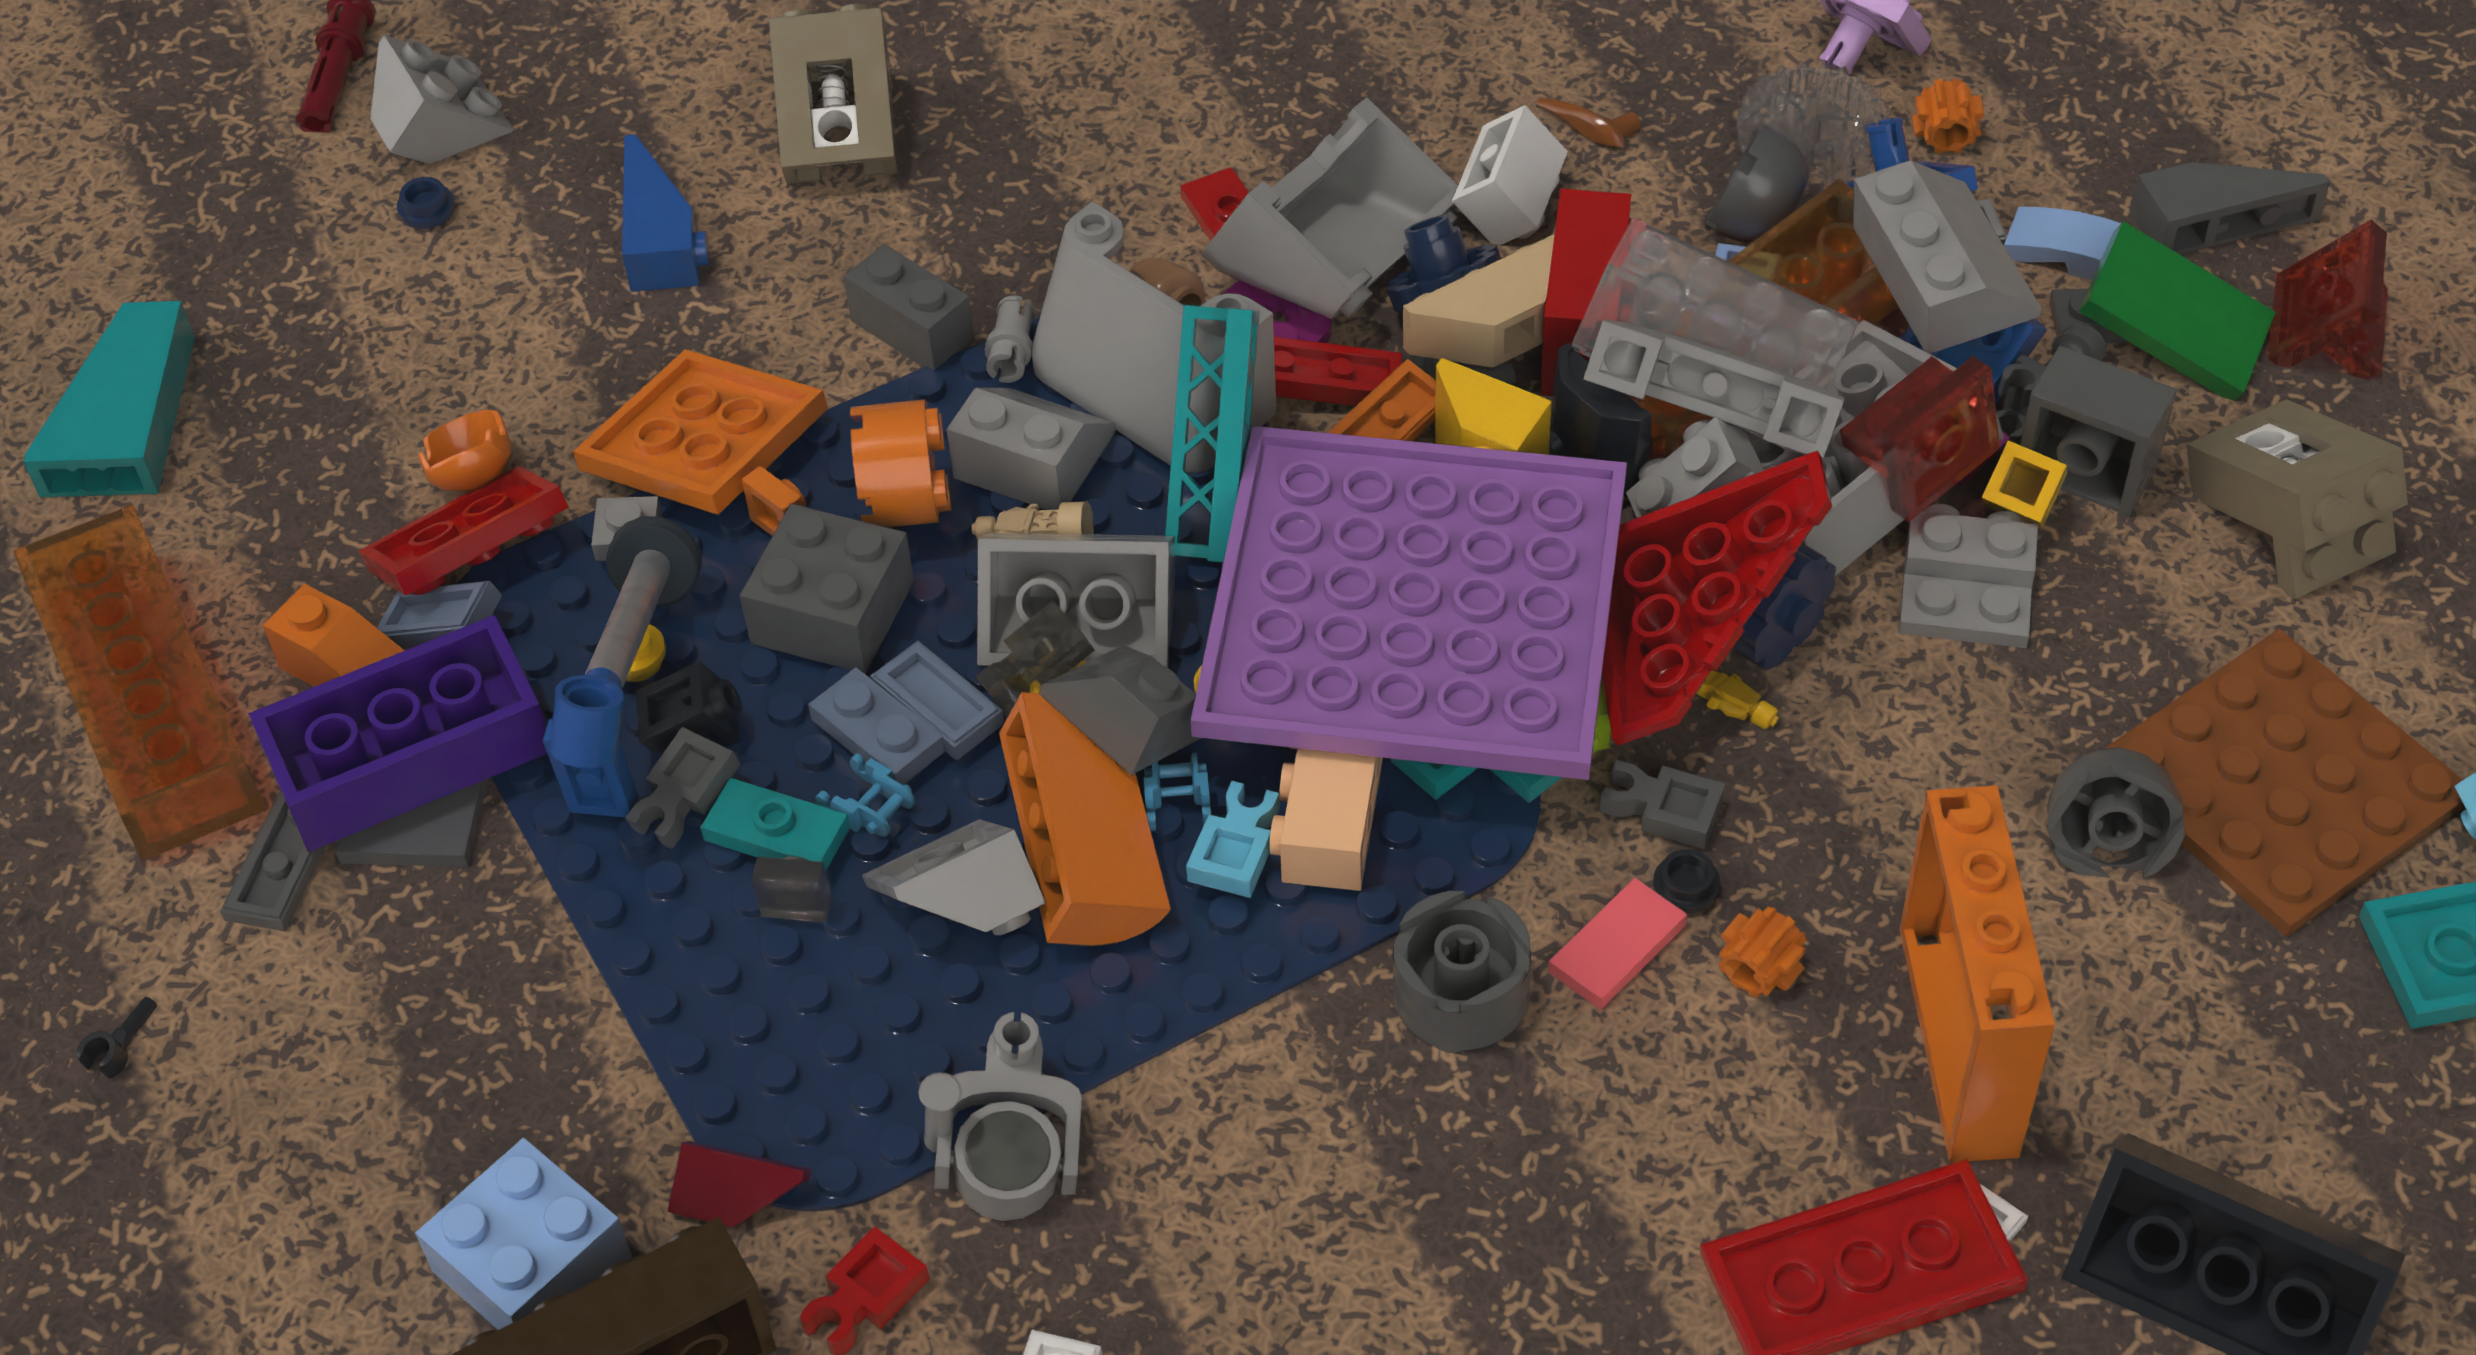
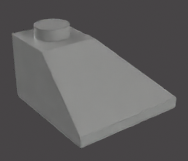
M981 819L862 875L866 886L870 889L984 932L992 930L994 935L1005 934L1025 925L1031 920L1028 912L1046 903L1015 830Z

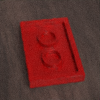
M518 465L487 484L469 491L359 550V553L370 573L405 596L410 593L422 595L441 586L446 581L445 574L464 564L469 566L478 565L492 559L500 552L501 548L499 545L517 535L531 536L547 529L554 522L553 516L566 510L569 506L558 485Z

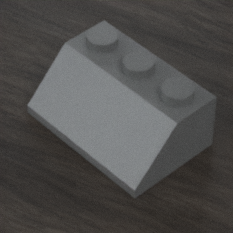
M1912 160L1854 179L1853 228L1925 352L1931 354L2041 317V306L1964 181Z
M990 532L978 538L977 665L1063 667L1085 660L1089 662L1125 645L1152 656L1161 665L1168 668L1174 607L1175 536Z

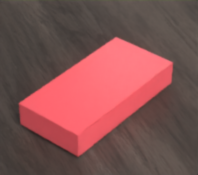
M1634 878L1549 960L1548 972L1601 1010L1686 926L1687 914Z

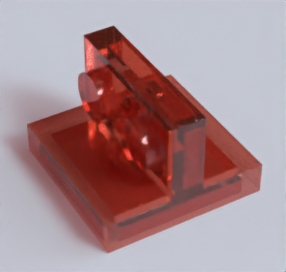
M2367 221L2276 274L2273 311L2276 313L2271 323L2268 359L2275 365L2291 368L2318 352L2324 351L2355 378L2369 380L2382 373L2388 288L2384 283L2387 232L2374 221Z
M1931 356L1840 429L1842 446L1886 478L1891 510L1908 523L2000 449L1992 369L1975 356L1969 358L1954 371Z

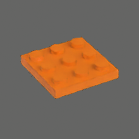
M685 349L573 451L580 471L719 515L744 490L742 478L758 466L766 469L828 410V406L822 389Z

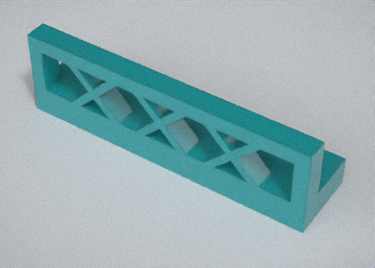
M1183 305L1165 536H1175L1176 556L1208 558L1207 561L1224 562L1250 439L1260 311ZM1197 319L1226 321L1224 354L1212 364L1195 346ZM1194 358L1204 368V371L1195 379H1193ZM1223 365L1221 377L1217 370ZM1208 377H1211L1221 389L1219 416L1208 426H1205L1190 408L1191 392ZM1190 420L1199 433L1188 442ZM1216 428H1218L1217 439L1212 434ZM1206 439L1216 451L1214 479L1201 489L1185 470L1186 454L1202 440ZM1185 482L1195 495L1183 504ZM1213 490V496L1211 501L1207 494ZM1201 501L1211 513L1209 545L1180 542L1182 515L1197 502Z

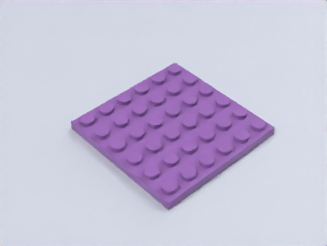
M1252 426L1191 716L1192 737L1589 780L1627 462Z

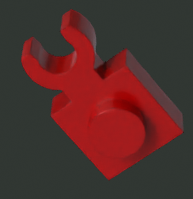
M874 1226L825 1275L828 1288L834 1294L832 1296L816 1298L803 1309L800 1315L803 1332L810 1337L826 1322L840 1324L827 1338V1343L832 1355L846 1354L854 1346L858 1336L857 1326L865 1318L881 1330L930 1280L927 1265Z

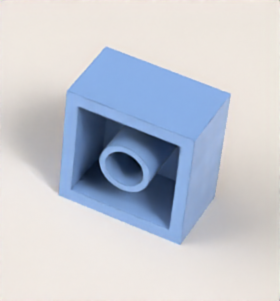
M524 1137L415 1232L432 1272L498 1330L531 1314L546 1299L557 1295H568L599 1279L611 1266L629 1260L632 1257L619 1218Z

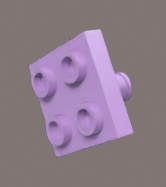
M1818 0L1827 13L1842 19L1825 51L1818 59L1822 64L1832 69L1838 67L1840 69L1839 72L1846 76H1850L1853 72L1852 69L1872 34L1918 56L1923 54L1932 41L1931 36L1921 22L1923 16L1909 4L1911 0Z

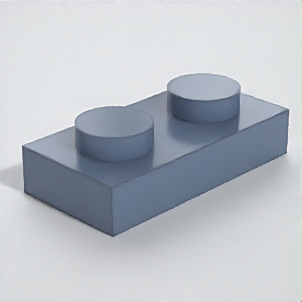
M856 667L808 704L812 721L854 755L856 753L860 754L864 758V763L872 758L892 769L894 780L902 785L945 752L943 736Z

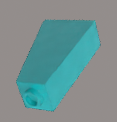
M181 301L125 302L121 305L25 453L23 463L39 497L158 494L195 339Z

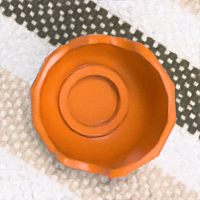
M484 409L463 415L430 432L423 440L426 458L423 452L419 453L418 457L428 481L434 486L446 491L469 492L492 481L505 470L512 455V444L500 413L497 410Z

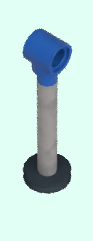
M642 516L626 522L614 534L613 540L610 543L606 555L607 574L615 588L620 591V594L585 675L566 678L556 686L550 752L555 759L563 764L576 768L591 769L610 764L617 757L621 717L625 709L622 688L656 607H666L682 601L694 589L702 568L701 550L693 535L679 523L661 516Z

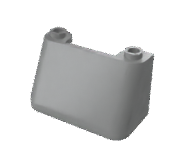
M1367 97L1347 115L1349 118L1334 137L1331 134L1327 135L1314 152L1272 187L1263 181L1246 195L1202 253V256L1216 270L1327 318L1333 319L1342 312L1349 319L1373 294L1368 287L1406 255L1403 248L1408 243L1404 233L1405 229L1420 221L1439 215H1448L1453 225L1458 218L1451 211L1455 206L1452 200L1458 185Z
M1092 201L1065 225L1032 345L1033 369L1035 375L1043 383L1092 415L1114 422L1116 424V431L1171 466L1183 305L1110 260L1123 247L1125 239L1122 222L1114 214ZM1240 294L1218 295L1201 306L1260 311L1251 434L1252 426L1261 427L1277 413L1273 313L1250 298ZM1197 319L1195 346L1212 364L1224 354L1226 321ZM1195 358L1193 379L1204 371V368ZM1223 365L1217 370L1221 377ZM1208 377L1191 392L1190 408L1205 426H1208L1219 416L1221 389L1211 377ZM1190 420L1188 442L1199 433ZM1216 428L1212 432L1216 439L1218 434V428ZM1206 439L1202 440L1186 454L1185 470L1188 473L1207 471L1215 466L1216 451Z

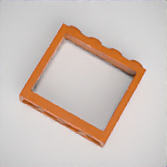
M1998 786L1927 790L1899 930L1949 1163L1965 1159L1969 1162L2020 1158L2055 1022ZM1935 935L1938 944L1918 945L1916 936ZM2007 1005L2010 1019L1993 1020L1990 1006Z

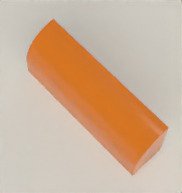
M1021 692L1001 728L999 736L1028 862L1046 902L1039 906L1047 943L1094 946L1112 944L1140 935L1158 924L1169 913L1171 908L1136 773L1130 775L1040 694Z

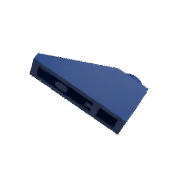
M636 134L624 135L622 258L630 291L700 286V266L710 265V248L707 232L696 230L692 208Z

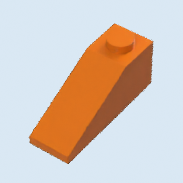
M305 583L262 625L279 668L314 687L405 651L353 608Z

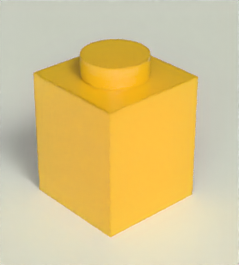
M2008 440L1982 496L1984 506L1996 511L2013 512L2019 515L2023 522L2038 524V528L2042 529L2067 477V465Z

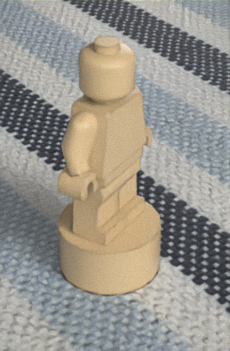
M1088 501L1062 502L1059 509L1040 510L1038 504H1030L1027 509L1014 507L1001 512L997 520L994 516L978 517L975 523L972 524V534L976 535L977 539L988 532L1094 534L1093 513Z

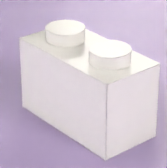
M1524 105L1483 125L1452 202L1491 244L1502 245L1516 238H1528L1544 222V211L1551 193L1560 181L1558 175L1568 151L1529 108Z

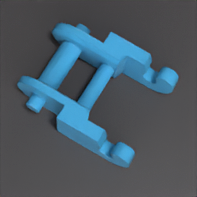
M1197 752L1191 754V762L1159 765L1157 761L1152 764V768H1144L1146 815L1150 831L1157 830L1155 809L1161 808V797L1194 795V802L1197 805H1202L1204 826L1208 815H1211L1206 763L1198 764ZM1192 776L1193 785L1163 788L1160 786V779Z
M856 753L850 759L851 768L860 778L871 783L873 786L859 801L852 798L844 800L836 795L830 802L829 794L822 790L815 797L816 804L848 814L850 829L858 832L863 826L869 833L885 837L891 831L887 821L901 806L911 809L916 804L915 797L908 785H902L894 780L892 769L872 758L864 764V758ZM879 793L888 798V800L875 812L867 806Z

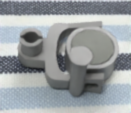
M1014 1012L1002 1016L996 1022L994 1031L990 1035L987 1044L985 1071H967L953 1076L943 1072L933 1073L927 1076L919 1087V1098L925 1106L924 1142L930 1151L936 1153L934 1188L948 1189L950 1165H954L956 1188L966 1205L984 1217L999 1221L1022 1219L1041 1209L1054 1193L1059 1172H1062L1061 1194L1075 1195L1077 1184L1082 1096L1079 1088L1071 1082L1059 1077L1041 1074L1042 1040L1039 1036L1038 1025L1033 1018L1025 1013H1021L1020 1022H1014ZM1012 1046L1019 1047L1018 1053L1013 1054L1011 1052ZM991 1103L971 1114L961 1126L955 1148L951 1150L953 1121L957 1113L970 1106ZM1032 1106L1050 1111L1062 1118L1065 1124L1063 1158H1061L1058 1133L1050 1120Z

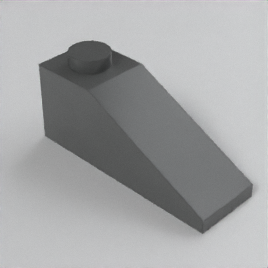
M2189 162L2138 175L2130 214L2143 233L2176 253L2184 254L2317 221L2321 216L2330 181L2325 174Z

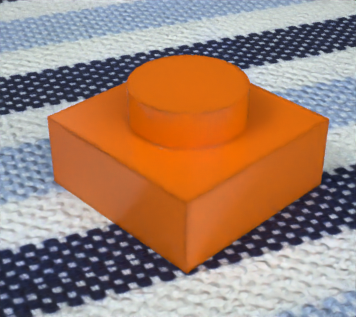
M758 466L742 478L750 520L771 536L774 535L790 504L806 507L804 496L791 481L787 479L780 481L762 466Z

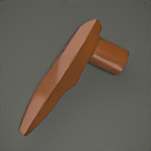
M1540 98L1537 102L1538 107L1555 115L1586 139L1606 147H1624V139L1638 133L1641 129L1640 119L1634 112H1628L1611 120L1608 117L1598 115L1588 109L1565 101Z

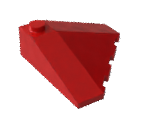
M1818 450L1620 524L1602 670L1612 740L1617 746L1676 726L1681 722L1693 705L1691 700L1711 671H1717L1743 634L1744 629L1742 627L1762 599L1768 598L1796 559L1794 556L1795 552L1812 528L1819 526L1832 508L1824 464Z

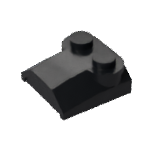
M1566 343L1558 349L1549 455L1627 462L1623 497H1628L1626 492L1640 481L1638 477L1639 470L1644 464L1652 460L1651 413L1639 406L1625 393L1584 380L1589 362L1578 354L1574 347Z

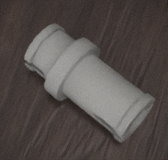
M1008 296L999 302L995 329L988 335L985 344L986 370L994 379L998 368H1000L999 382L1002 383L1018 381L1023 376L1025 366L1032 357L1033 344L1029 335L1035 316V308L1027 300L1024 304L1023 313L1020 315L1021 296Z

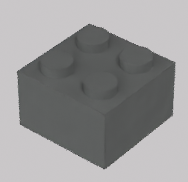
M2059 345L2030 394L2020 445L2067 465L2068 474L2061 487L2062 491L2130 517L2158 468L2177 389Z
M790 504L740 594L750 644L853 670L856 667L866 674L914 583L906 532Z

